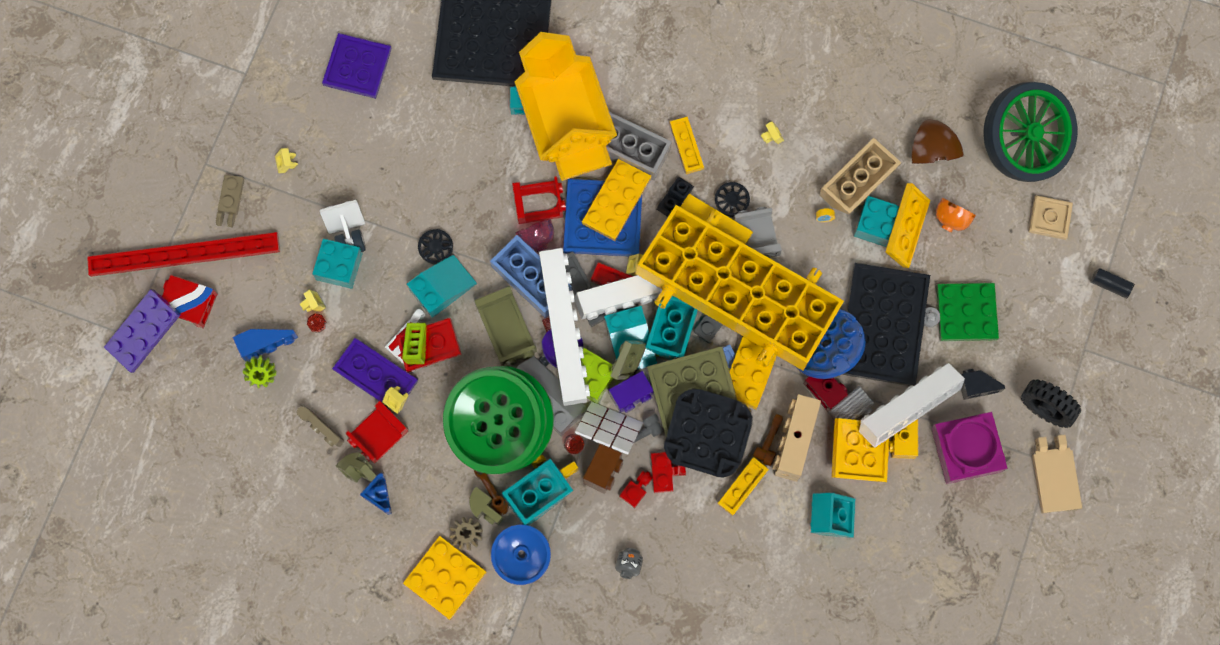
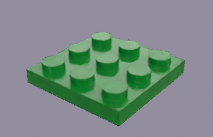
M995 283L937 284L940 341H990L999 339Z

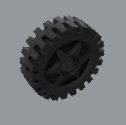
M1033 379L1021 395L1023 404L1029 410H1032L1033 414L1039 415V418H1044L1046 422H1051L1055 426L1070 428L1081 413V406L1077 400L1073 399L1074 397L1067 395L1065 390H1060V387H1055L1050 382L1047 384L1044 380Z

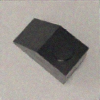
M974 369L964 370L963 374H961L965 378L961 389L964 400L1001 393L1005 389L1004 384L981 370L974 371Z

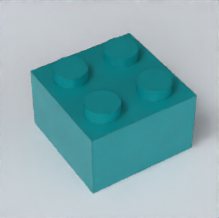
M868 196L864 203L854 237L887 247L900 206Z
M323 239L312 275L317 281L353 289L363 255L360 247Z

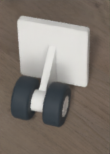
M357 200L347 201L320 210L329 234L342 230L345 232L346 239L343 234L336 235L334 237L335 242L360 247L361 252L366 251L361 231L359 229L354 230L350 235L349 228L365 224Z

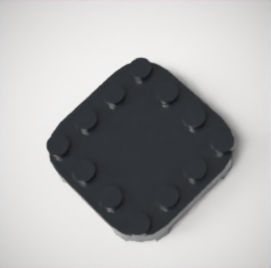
M702 389L685 391L676 401L667 437L664 441L667 457L676 465L716 477L724 478L733 475L739 469L743 460L753 425L752 410L739 400Z

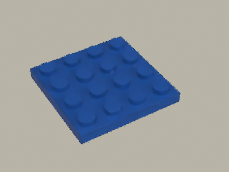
M568 179L563 253L574 252V254L627 257L639 254L642 195L616 241H613L582 224L585 215L605 181Z

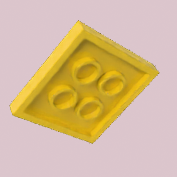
M835 418L831 477L887 482L889 439L874 448L859 432L861 420Z
M439 536L403 584L451 620L487 572Z

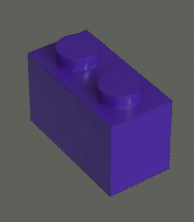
M643 371L609 389V395L620 413L623 411L625 413L630 412L635 408L634 405L642 402V404L648 402L654 394L653 388Z

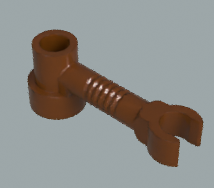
M777 413L762 447L757 446L753 455L754 458L763 461V464L768 466L772 465L776 455L775 451L770 450V446L784 417Z
M474 470V474L478 479H481L492 498L493 510L499 515L506 514L509 510V505L504 498L498 495L488 474L483 473L479 475Z

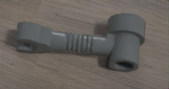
M656 414L642 421L646 428L638 433L634 443L650 434L655 437L663 432L658 423L660 420Z

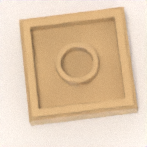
M1036 195L1033 201L1029 233L1066 240L1068 238L1073 203Z

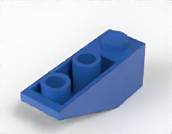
M249 329L234 336L233 339L241 358L246 362L251 361L253 356L258 359L259 355L272 353L283 344L285 346L295 342L294 339L298 338V335L294 330Z

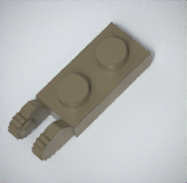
M224 175L216 218L217 226L222 225L224 214L226 213L229 214L227 220L228 227L233 228L236 215H238L244 185L243 177Z
M305 406L298 408L297 415L303 421L312 423L310 427L319 434L321 432L325 435L324 440L330 446H342L344 440L313 411L305 408Z

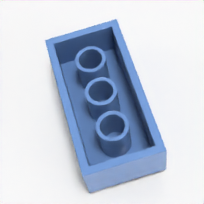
M516 235L490 261L491 267L544 318H547L549 311L540 256ZM568 284L569 291H572V286Z

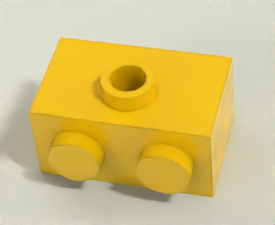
M918 419L891 437V441H889L891 458L915 459L918 456Z

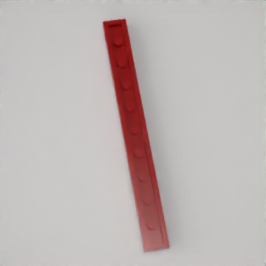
M277 232L88 256V275L93 277L280 252L279 236Z

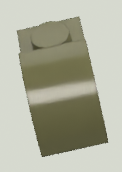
M359 452L345 456L336 465L346 478L356 483L361 477L371 482L376 477L371 471L373 469L372 465Z
M475 487L469 500L472 513L478 520L484 514L483 518L491 525L494 523L500 525L503 517L489 507L492 503V498Z

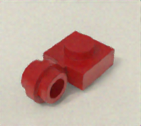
M642 471L637 478V481H639L638 485L630 481L619 497L635 509L647 493L641 487L643 485L646 487L653 478L650 476L651 473Z

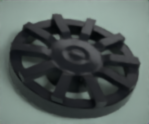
M736 182L723 184L715 194V205L726 216L734 217L739 211L747 210L750 203L748 190ZM731 186V191L728 192L726 187ZM734 186L740 188L738 192L734 191ZM721 190H724V192L726 193V196H725V195H722V194H719L720 191H721ZM742 190L745 192V196L739 195ZM718 197L723 198L725 200L718 202ZM747 198V203H746V204L743 203V202H740V200ZM726 203V206L722 209L720 205ZM738 204L744 206V208L740 210ZM728 207H730V213L725 211ZM733 207H735L738 212L733 213Z

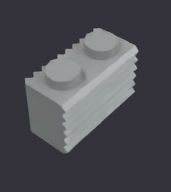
M859 386L829 410L828 414L834 421L835 418L857 420L860 416L864 417L873 411L871 407L874 405V402Z

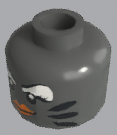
M625 548V550L618 554L615 569L622 578L632 579V577L640 574L643 557L638 550Z

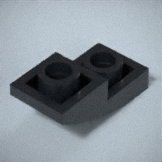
M678 177L656 210L668 217L676 205L679 207L682 205L688 194L692 192L694 186Z

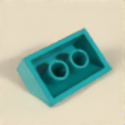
M672 296L665 309L660 308L661 303L659 304L646 345V349L669 360L685 356L698 313L697 309Z

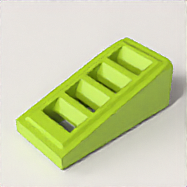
M407 323L402 359L406 364H424L426 323ZM412 330H420V333H412ZM411 338H419V341H411ZM411 346H418V349H411Z

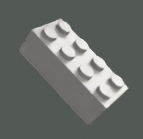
M609 112L617 136L606 145L610 159L614 162L620 159L651 175V180L655 181L671 150L672 142Z

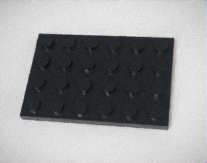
M854 263L847 312L852 314L863 328L865 349L858 363L842 375L905 386L916 385L931 275Z

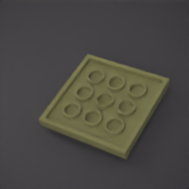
M723 346L647 367L666 437L676 401L685 391L702 389L737 400Z

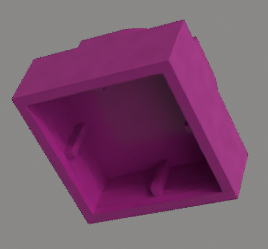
M992 412L938 423L931 428L946 484L1001 473L1008 469Z

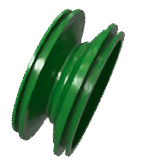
M510 366L485 367L465 375L452 388L443 411L444 434L452 452L468 467L486 474L508 473L533 463L546 449L554 427L553 407L544 387L529 373ZM502 395L507 397L505 405L501 402ZM485 402H488L490 405L488 412L484 410ZM517 407L522 409L521 417H518L516 414ZM500 415L503 416V418H502V420L504 421L503 424L500 423V421H501V418L499 417ZM483 421L487 424L486 431H483L481 428ZM515 426L518 427L520 431L518 437L515 436L513 433V429ZM497 434L502 436L501 443L496 441Z

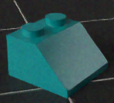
M813 493L811 533L822 536L854 538L856 499L835 493Z

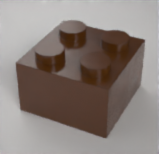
M600 444L583 478L584 485L603 494L607 490L611 491L615 482V477L613 476L615 472L619 474L623 466L622 453Z

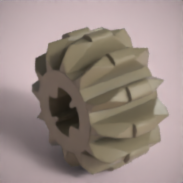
M462 517V524L456 520L454 523L457 528H450L456 534H451L449 537L450 539H456L453 542L454 546L460 543V550H463L466 545L467 550L471 551L470 544L473 543L475 547H478L475 540L482 541L483 538L477 534L483 533V529H477L480 523L475 522L473 524V518L470 517L468 523H466L465 517ZM466 529L469 532H471V535H469V538L467 539L464 536H461V534L464 533V530Z

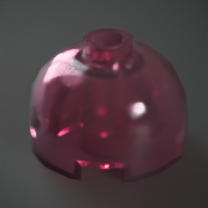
M546 219L515 233L533 250L536 249L537 252L548 248L547 244L553 240L555 231L551 219Z

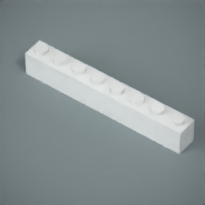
M562 248L540 251L563 404L567 406L587 402V396H590L589 385H584L583 379L587 377L585 365L581 366L580 359L584 358L582 347H578L577 340L581 339L580 330L575 328L574 321H578L576 309L572 310L571 302H575L573 290L569 291L568 284L572 283L570 272H566L565 266L569 265L567 254H563Z

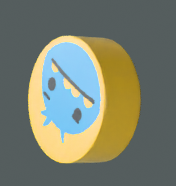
M824 208L816 212V220L819 222H830L835 219V211L833 209Z

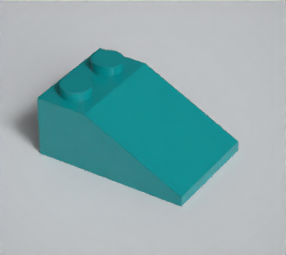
M452 255L421 272L406 285L429 316L434 318L477 285V283L459 260Z
M642 306L604 316V322L616 361L620 355V347L625 341L648 342L650 334ZM646 349L637 370L657 364L655 353Z
M549 459L502 492V497L506 500L522 525L529 526L573 492V489L553 461Z

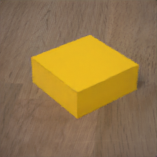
M573 461L559 471L566 479L579 471Z

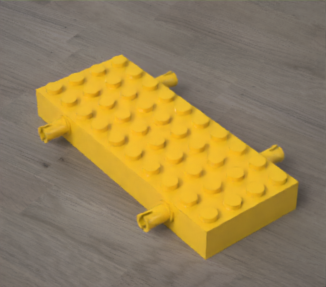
M676 205L637 264L635 272L636 275L662 289L654 303L657 306L661 303L660 308L665 309L670 298L674 296L763 347L764 349L756 359L758 365L765 359L762 367L766 368L775 354L804 371L844 300L816 285L822 276L820 270L814 276L817 268H811L805 279L717 229L716 226L722 219L720 213L717 216L715 215L717 211H712L705 222Z

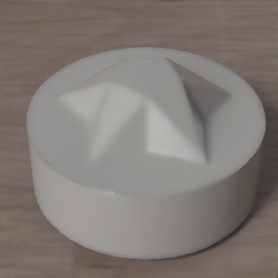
M929 307L926 308L924 326L931 328L939 323L940 313L937 309Z

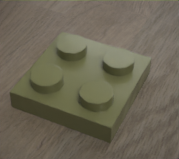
M625 341L620 347V355L617 361L612 366L611 377L621 380L634 376L646 350L647 343L643 341Z

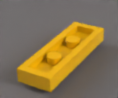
M688 116L670 121V127L685 173L690 174L704 170Z
M753 457L717 504L733 516L769 469Z

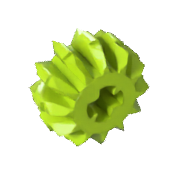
M260 355L257 360L253 356L251 361H246L243 374H245L244 380L250 381V387L257 384L259 389L261 384L267 387L269 383L274 382V376H276L277 371L274 369L275 364L269 363V357L263 360L262 355Z

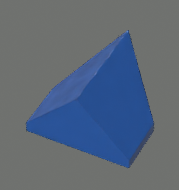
M381 473L373 479L360 495L366 501L387 515H390L392 511L384 474Z

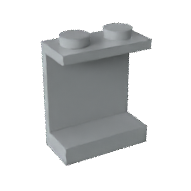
M759 207L752 212L747 210L739 211L734 215V221L753 231L746 245L768 258L780 256L782 250L780 243H777L771 217L772 208Z

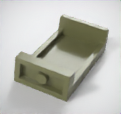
M510 286L474 300L501 366H512L519 359L524 358L526 360L534 356V353L537 352L536 346L533 343Z

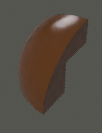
M927 119L920 125L913 142L912 164L934 163L940 160L949 161L964 156L961 142L949 126L934 119Z

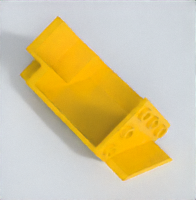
M540 32L519 52L525 72L515 81L540 160L555 162L561 181L612 165L606 145L617 136L591 58L589 56L576 55L570 36Z

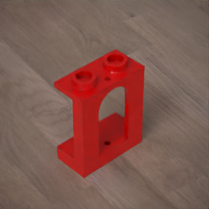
M557 176L554 177L555 181L522 186H520V182L512 183L518 224L563 218V211H566L565 200L560 198L563 188L562 182H558ZM552 193L557 198V205L553 209L524 213L523 196Z

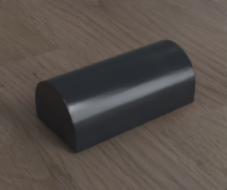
M1101 268L1094 272L1091 279L1092 284L1126 299L1135 285Z

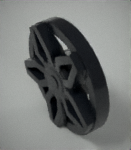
M429 230L419 239L418 251L421 258L427 263L438 264L453 253V241L449 234L443 230ZM430 234H434L433 239L427 236ZM442 235L446 236L449 241H447V240H443V241H442V239H443ZM422 244L427 247L423 252L421 251ZM450 249L449 253L444 257L443 250ZM434 255L437 260H430L428 258Z

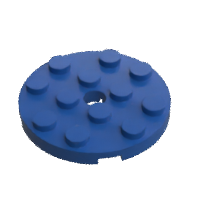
M839 309L804 371L799 368L797 369L807 376L819 379L837 377L851 370L861 359L865 349L864 331L852 314ZM825 340H830L832 343L825 346V348L821 345Z

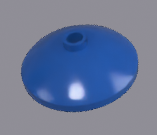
M514 525L506 528L496 537L491 549V561L495 571L503 580L515 585H526L538 580L548 569L551 559L550 545L546 537L538 529L528 525ZM519 551H525L526 555L524 558L519 557Z

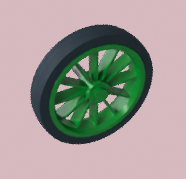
M1040 82L1019 83L1001 92L989 107L983 129L985 148L993 165L1005 176L1022 182L1041 181L1059 173L1071 159L1078 136L1077 119L1069 100L1057 88ZM1029 96L1027 115L1021 99ZM1036 98H1039L1044 102L1036 115ZM1014 104L1022 122L1008 112ZM1050 107L1054 115L1040 123ZM1005 118H1008L1020 128L1004 130ZM1056 120L1058 132H1045L1043 127ZM1003 132H1011L1012 136L1019 137L1005 144ZM1044 134L1058 135L1056 145L1054 146L1044 139ZM1021 141L1014 156L1011 158L1007 149ZM1040 143L1052 151L1048 159H1046ZM1025 149H1026L1025 167H1024V166L1018 164V161H1019V159L1021 158L1023 152H1024ZM1034 150L1040 162V165L1033 167Z

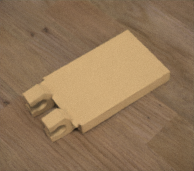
M1066 435L1054 437L1056 449L1048 450L1046 437L1035 439L1036 451L1032 455L1041 513L1082 509L1073 450L1067 448Z

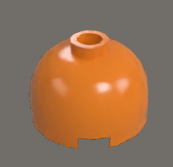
M944 198L941 199L936 210L937 219L943 224L941 228L951 233L953 229L962 231L968 228L976 216Z

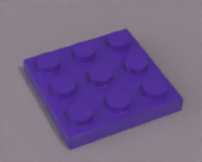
M338 33L322 81L323 86L376 99L391 54V46Z

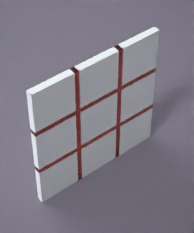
M591 402L575 433L629 454L643 422Z

